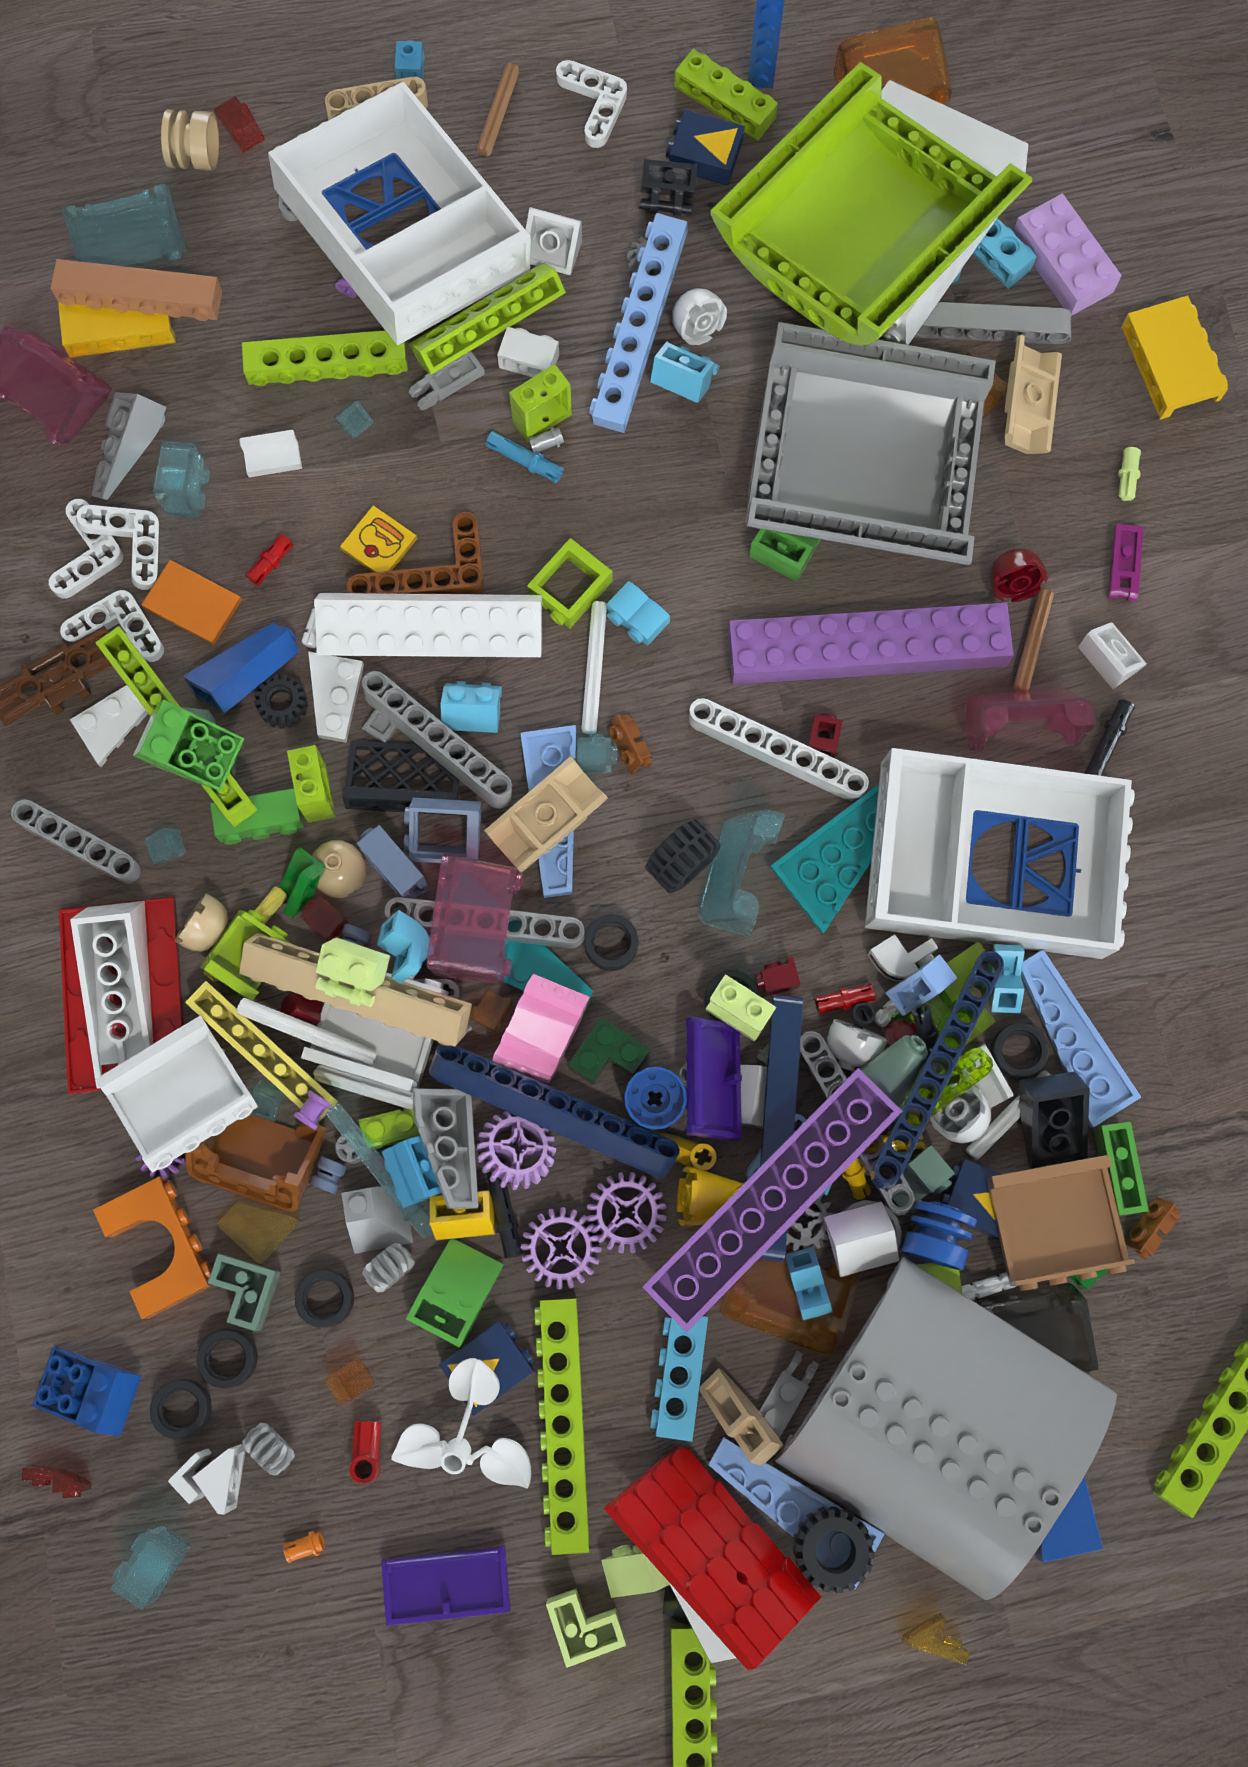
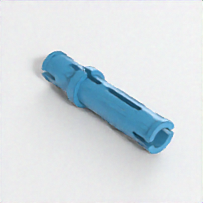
M492 431L486 440V447L520 463L533 474L538 473L554 483H557L563 474L564 468L544 458L543 454L539 452L536 454L495 431Z

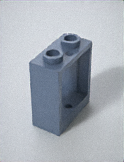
M413 798L410 807H405L404 824H409V834H405L404 851H409V860L414 862L478 865L480 856L481 802ZM420 812L467 815L466 847L419 845Z
M380 825L375 829H367L360 836V841L357 845L363 856L398 897L418 899L429 889L424 876Z

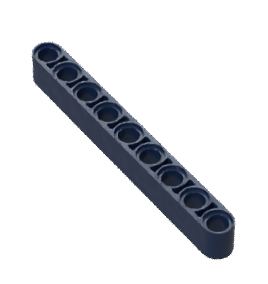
M986 951L982 953L974 964L872 1169L871 1179L878 1188L890 1189L894 1187L901 1177L1003 970L1004 962L1001 955L997 952ZM981 964H990L995 972H986ZM977 988L981 991L982 997L972 996L969 989ZM957 1013L968 1015L970 1022H961L957 1018ZM953 1038L957 1042L958 1047L949 1048L945 1044L944 1039ZM931 1064H941L945 1069V1073L938 1074L934 1072ZM922 1088L928 1089L932 1093L933 1098L931 1100L921 1098L918 1090ZM908 1114L917 1116L920 1125H909L905 1116ZM895 1140L904 1142L907 1151L903 1153L894 1150L892 1142ZM889 1167L894 1173V1178L884 1179L879 1173V1168Z
M773 995L772 1005L776 1009L771 1015L760 1167L794 1134L803 997ZM787 1230L758 1260L784 1262Z
M439 1044L437 1046L429 1073L435 1080L655 1177L663 1178L668 1176L680 1154L679 1146L669 1138L457 1045L446 1046Z

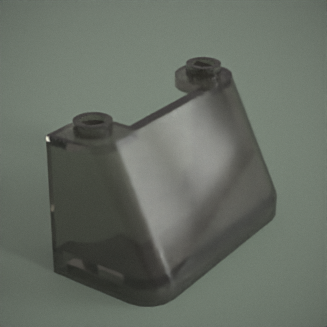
M1073 1284L1045 1285L1036 1289L973 1300L1086 1374H1089L1090 1371L1099 1370L1088 1302Z

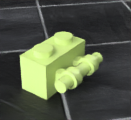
M334 938L322 945L316 973L330 977V980L319 978L316 982V989L324 991L326 996L332 998L339 996L350 1000V1004L356 1006L362 1004L372 1007L375 996L367 994L366 990L372 991L384 983L390 955ZM342 982H344L355 987L354 989H352L341 984Z

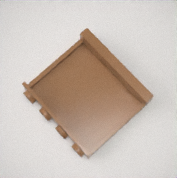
M1110 1155L986 1178L1010 1286H1019L1020 1291L1038 1288L1037 1282L1049 1280L1050 1286L1068 1282L1067 1276L1078 1274L1079 1280L1097 1277L1096 1271L1108 1269V1274L1126 1272V1265L1135 1264V1260L1128 1257L1107 1169L1112 1167Z

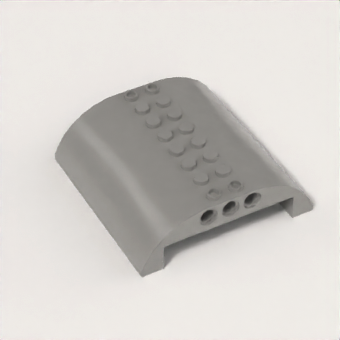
M778 322L758 425L747 499L746 526L970 565L975 536H970L968 533L984 401L993 386L996 361L877 340L870 345H856L840 340L821 329Z
M902 1257L887 1281V1291L794 1436L792 1434L788 1436L774 1461L982 1599L989 1600L1004 1591L1024 1569L1078 1488L1107 1432L1115 1408L1117 1393L907 1258Z

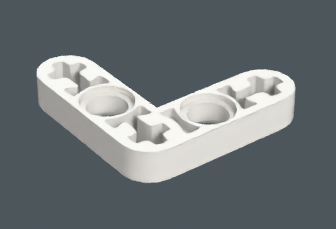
M565 60L560 62L556 68L557 83L565 89L597 100L585 125V141L594 148L604 146L626 101V82L619 77L574 61ZM568 72H571V73H572V74H569L567 77L564 76V75H566ZM592 78L599 83L595 87H588L585 81ZM615 89H619V90H620V91H617L615 94H612V93H611V91L614 92ZM603 108H609L613 113L608 117H603L599 114V111ZM598 124L601 125L600 134H597L596 137L592 136V134L596 133Z
M82 499L70 501L66 507V515L90 549L51 575L49 586L54 594L60 598H69L116 568L123 560V552L112 536L100 535L97 539H89L88 533L78 528L75 511L82 506L89 505ZM87 514L86 518L88 521H86V524H92L94 519H92V515ZM107 550H110L114 555L110 559L105 554ZM95 557H97L99 561L102 563L101 566L97 564V562L94 559ZM90 563L93 565V570L90 574L81 575L79 573V569L83 564ZM72 572L79 579L77 582L71 576ZM61 580L66 582L67 587L65 589L60 587L59 582Z
M96 505L82 506L76 515L78 528L88 534L131 537L132 583L141 590L152 588L156 582L158 570L159 521L157 516L147 510ZM87 514L92 515V519H94L92 524H86L85 518ZM102 515H106L105 526H101ZM114 516H120L125 520L126 524L121 528H116L110 524V519ZM143 520H148L150 525L148 537L143 536ZM142 544H146L153 549V553L149 556H142L138 553L137 548ZM142 564H147V576H151L147 578V581H142L141 576H139L141 575Z
M125 590L116 591L72 616L62 624L60 629L61 636L71 645L103 626L108 630L120 623L128 638L147 662L158 661L164 653L163 644L133 596ZM120 600H124L126 602V605L131 611V613L126 615L124 610L120 607ZM103 612L106 614V619L103 623H92V617L95 613ZM135 620H141L144 623L142 630L139 632H131L129 630L130 624ZM83 621H86V623L91 628L90 630L86 629L85 625L82 623ZM74 627L78 630L79 635L77 637L71 635V629ZM146 637L153 646L154 652L149 653L146 651L147 647L141 639Z

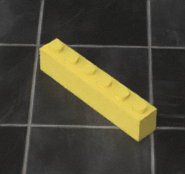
M207 981L185 1002L300 1109L309 1096L307 1094L309 1091L332 1104L330 1109H325L317 1123L338 1103L329 1092L248 1018L239 1015L237 1008Z

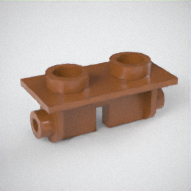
M617 714L607 726L609 736L615 742L621 754L623 764L628 768L630 774L633 775L640 766L646 768L652 765L651 759L653 756L645 741L635 743L634 740L642 735L634 718H630L628 714L623 716Z
M1157 1197L1148 1206L1149 1211L1131 1229L1125 1245L1137 1250L1136 1254L1145 1260L1148 1256L1152 1257L1163 1241L1156 1234L1158 1230L1162 1234L1167 1235L1179 1220L1178 1215L1180 1211L1175 1208L1176 1204Z

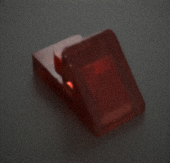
M236 96L214 108L215 115L243 153L265 140L247 104H241Z

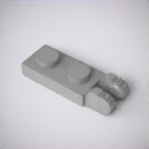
M472 351L432 375L430 373L426 374L425 378L411 386L408 392L412 398L424 394L430 387L432 392L421 398L417 404L421 410H426L434 406L438 400H443L483 376L485 371Z
M799 1351L795 1352L786 1369L781 1371L758 1410L778 1438L782 1435L809 1386L807 1385L819 1366L818 1363L812 1361L806 1368L801 1381L791 1376L802 1360L803 1354Z

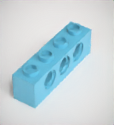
M998 218L972 253L1008 289L1031 271L1037 257L1033 250L1016 237L1014 231L1006 227Z
M702 1316L687 1333L672 1317H665L663 1335L668 1336L667 1348H661L659 1366L664 1367L663 1379L657 1378L654 1396L660 1398L659 1410L652 1411L650 1428L656 1429L655 1435L657 1437L691 1442L693 1440L708 1317ZM682 1335L687 1336L691 1341V1348L686 1353H678L674 1348L675 1339ZM677 1366H681L687 1371V1379L682 1384H675L670 1379L671 1370ZM674 1397L681 1399L683 1402V1410L677 1415H671L666 1410V1403Z

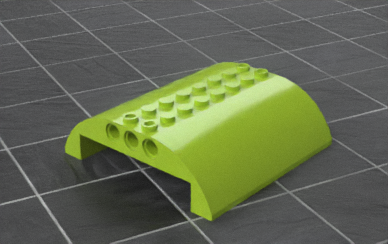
M860 62L710 212L716 227L732 252L767 289L834 337L851 344L870 345L876 342L1032 182V177L1011 163L998 176L977 164L883 100L881 96V75Z

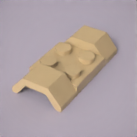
M1019 335L1016 341L1014 361L1010 363L1004 411L1008 413L1005 445L1025 454L1051 452L1062 354L1059 352H1037L1025 346V336Z
M570 756L484 831L522 873L583 823L587 816L605 802L608 797L596 787Z

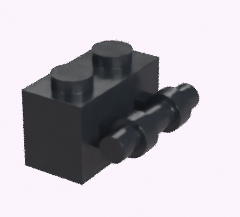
M644 159L640 193L651 194V199L640 198L639 209L650 210L649 213L653 214L660 211L673 213V216H681V214L691 215L693 204L682 202L683 197L692 198L695 193L697 165ZM659 195L675 196L674 202L659 200Z

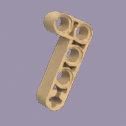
M407 77L330 91L325 98L328 121L401 82H404L421 104L427 108L426 85L419 77Z

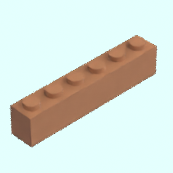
M56 259L51 283V290L57 301L66 306L77 304L93 309L103 307L112 308L120 312H127L128 310L139 311L146 315L157 313L166 314L173 318H180L181 316L193 317L200 321L218 319L223 292L218 278L213 276Z

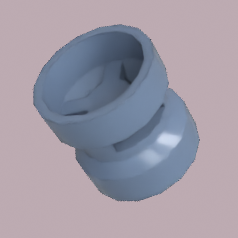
M345 924L342 930V940L363 947L369 943L372 935L366 930L349 924Z
M320 1156L317 1162L318 1170L316 1174L311 1176L308 1184L336 1195L339 1189L338 1181L340 1177L345 1175L348 1167ZM325 1171H327V1172L333 1174L332 1177L329 1176V1175H326V1174H325Z

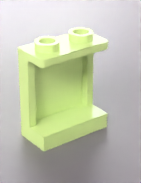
M725 974L710 997V1003L706 1011L755 1042L776 1007Z

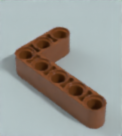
M462 512L453 519L456 565L353 575L347 582L348 593H355L358 588L365 587L367 590L364 594L479 595L484 589V578L476 517L469 512ZM464 526L472 527L468 532L460 531ZM467 551H472L475 553L470 558H465L462 556L463 553ZM468 577L477 578V581L471 584L464 582ZM443 579L450 581L446 586L437 585ZM414 582L422 583V586L418 589L410 588V585ZM386 585L395 586L394 589L389 592L382 591L383 587H385Z

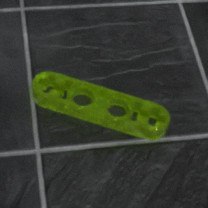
M974 1048L958 1059L950 1078L954 1075H960V1081L954 1087H949L947 1082L930 1118L991 1072L993 1061L986 1052L980 1048ZM978 1059H980V1060H979L980 1065H979L978 1067H976V1063H975V1062H976ZM965 1068H966V1071L969 1073L968 1075H966V1074L963 1072V1070H964ZM945 1069L942 1070V1071H941L940 1073H938V1074H944V1073H945ZM925 1088L918 1090L920 1097L926 1099L927 1095L931 1093ZM909 1114L910 1117L906 1120L907 1123L911 1126L920 1125L918 1117ZM899 1115L894 1119V1122H895V1123H896V1121H897Z

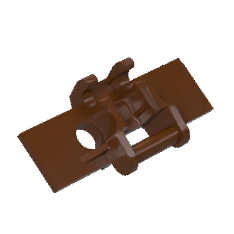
M103 626L69 646L65 641L60 643L61 647L27 665L25 663L21 665L22 673L1 684L0 719L4 726L11 724L45 703H48L54 713L58 715L64 711L61 702L69 697L78 694L83 699L91 696L83 682L112 666L95 643L109 633L106 627ZM81 655L86 656V664L81 668H77L79 664L77 658ZM65 657V660L61 663L49 668L47 671L41 673L36 677L34 676L36 673L42 671L43 669L49 667L50 665L56 663L57 661ZM32 685L35 689L37 688L34 695L24 696V687Z

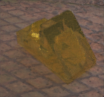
M942 1613L932 1616L902 1636V1642L908 1647L967 1665L970 1652L962 1646L963 1641L944 1635V1639L941 1640L946 1619Z

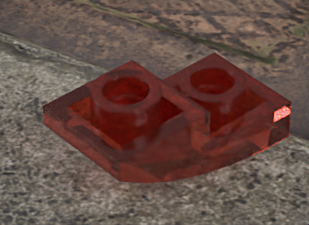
M40 1465L22 1468V1481L32 1480V1486L51 1485V1480H53L52 1493L62 1492V1498L81 1497V1492L92 1489V1482L65 1469Z

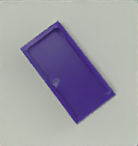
M692 1016L686 1018L687 1135L727 1141L742 1140L740 1032L724 1022Z
M505 1546L381 1560L386 1626L511 1611Z

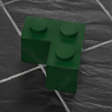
M601 1017L568 1064L569 1070L591 1085L595 1083L609 1062L633 1078L649 1056L650 1049Z

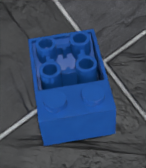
M53 1347L32 1406L92 1432L121 1436L141 1375L115 1365Z

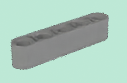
M20 800L13 805L11 810L13 820L27 831L122 883L131 884L140 877L141 868L139 864L127 853L30 800ZM33 810L32 817L23 821L24 814L27 811ZM57 823V829L53 833L47 834L48 827ZM81 836V843L76 847H71L72 840ZM100 850H106L105 857L95 861L96 853ZM125 863H130V869L124 874H119L120 867Z

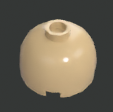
M331 840L321 844L312 854V857L326 866L317 887L322 894L331 898H344L362 886L366 878L367 866L361 852L354 845L343 840Z
M205 893L204 897L199 900L185 921V928L183 931H179L174 941L192 951L202 952L209 950L226 930L228 914L223 904L213 896Z

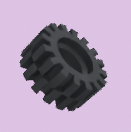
M278 674L273 675L274 679L270 680L268 677L264 685L261 683L257 686L259 692L255 691L254 696L256 700H254V704L262 719L266 723L268 722L270 726L275 728L278 725L279 729H284V725H288L290 728L294 726L292 722L296 720L299 723L301 721L300 716H305V707H308L307 696L301 684L295 678L289 679L286 674H283L282 678H280ZM279 692L288 693L292 699L290 706L282 711L271 707L272 697Z

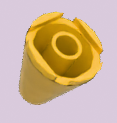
M686 1166L682 1171L687 1172L686 1178H680L677 1191V1212H683L684 1219H678L679 1224L684 1227L705 1224L734 1195L743 1183L695 1167Z

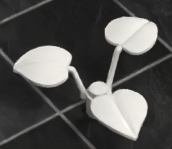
M469 1358L460 1362L454 1368L449 1379L451 1395L457 1400L468 1401L457 1437L450 1440L447 1445L446 1441H440L439 1432L435 1428L426 1424H413L402 1433L391 1458L395 1462L411 1467L433 1469L442 1466L450 1474H459L464 1470L466 1463L472 1465L473 1461L482 1455L480 1460L481 1470L493 1482L528 1488L531 1480L529 1457L525 1449L516 1441L508 1438H498L493 1443L492 1448L484 1446L471 1455L469 1442L463 1438L473 1402L479 1405L490 1404L496 1399L500 1389L496 1374L484 1362L476 1358Z

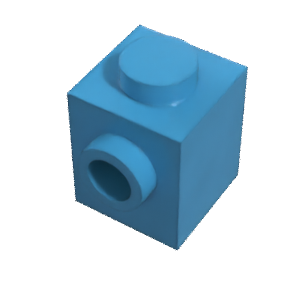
M411 40L396 41V79L419 77L424 80L425 57L422 42Z

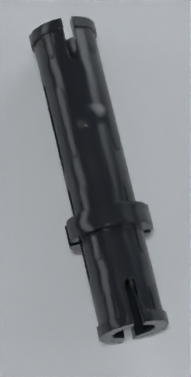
M1125 699L1118 701L1111 719L1107 720L1104 725L1105 731L1084 774L1103 775L1121 736H1124L1127 732L1126 725L1136 707L1132 702ZM1118 719H1120V722H1119V724H1118V727H1117V729H1116L1114 735L1112 736L1111 734H1112V732H1113V730H1114V728H1115V726H1116V724H1117V722H1118ZM1106 744H1108V748H1107V750H1106V752H1105V754H1104L1102 760L1099 761V759H1100V757H1101V755H1102V753H1103V751H1104V748H1105Z
M922 1004L912 1009V1015L916 1026L915 1036L920 1037L926 1044L928 1051L924 1061L926 1063L939 1032L938 1028L933 1024L930 1006L924 1004L925 1012L923 1013ZM931 1064L934 1072L938 1074L945 1073L944 1067L941 1064Z
M490 1171L486 1175L498 1225L495 1227L496 1233L500 1234L504 1259L521 1256L523 1252L517 1231L519 1223L518 1221L515 1222L508 1186L506 1184L504 1188H501L500 1183L502 1179L498 1177L496 1181L491 1182L490 1177L493 1173Z

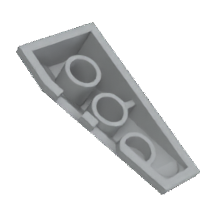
M115 392L105 426L110 428L109 435L101 444V450L105 454L104 460L99 462L91 496L108 500L165 422V406L139 394Z
M413 1089L414 1121L447 1208H478L471 1095L457 1089Z

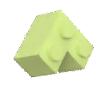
M630 1545L617 1547L612 1550V1556L601 1560L611 1598L655 1592L670 1585L636 1545L633 1546V1549H630Z
M577 1588L547 1599L546 1606L566 1668L626 1646V1637L616 1608L586 1619Z

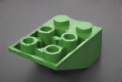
M760 529L751 543L749 557L797 582L822 539Z
M163 699L156 704L133 756L167 772L221 791L245 738Z
M450 1239L418 1294L406 1320L458 1347H463L504 1264L456 1239Z

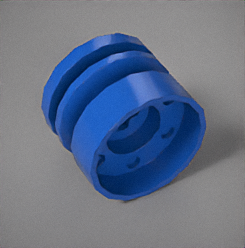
M661 1067L646 1068L636 1073L628 1082L624 1094L625 1109L630 1118L639 1126L650 1130L664 1129L676 1123L683 1114L687 1103L686 1089L681 1079L671 1070ZM650 1091L654 1094L661 1093V1105L659 1107L655 1104L648 1105L647 1101L650 1098L648 1093Z
M915 1201L913 1209L926 1216L925 1218L911 1216L910 1221L922 1227L921 1233L906 1232L901 1252L933 1264L964 1271L969 1251L956 1243L958 1239L972 1240L973 1234L962 1230L961 1226L975 1228L977 1219L965 1214L958 1208L946 1204Z

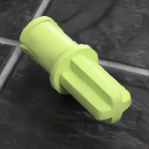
M1128 447L1123 450L1122 469L1118 472L1120 478L1118 496L1122 501H1132L1135 498L1137 479L1141 475L1138 470L1141 450L1135 447Z

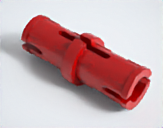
M280 533L274 543L266 551L260 553L259 560L245 576L259 587L266 576L273 569L279 567L280 560L294 544L285 535Z
M868 983L850 989L843 987L839 988L838 992L815 996L816 1008H819L817 1009L818 1014L821 1015L842 1008L846 1011L850 1010L851 1006L859 1003L875 1001L874 989L871 990L873 988L872 984Z

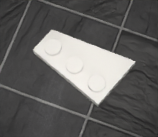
M308 652L317 735L322 739L347 743L364 663L354 659L331 655H317V653Z
M126 685L73 717L70 721L97 764L102 767L110 753L116 747L119 748L125 741L124 737L134 726H138L148 713Z

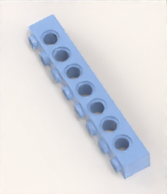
M656 213L654 222L649 221L645 234V238H648L646 247H641L637 263H640L638 272H633L629 288H632L630 298L625 297L621 313L624 314L622 323L617 322L613 338L616 339L614 348L610 347L607 352L605 363L608 364L606 373H601L597 386V389H600L598 399L593 398L589 414L592 415L594 425L625 433L688 233L687 221ZM659 244L668 246L663 251H659L655 247ZM651 269H658L660 271L656 276L647 274ZM643 294H650L652 296L649 301L639 299ZM635 319H642L644 324L636 327L631 322ZM627 344H633L637 347L632 352L623 350ZM619 369H625L629 372L625 377H617L615 373ZM612 394H617L621 397L616 403L607 401V398Z

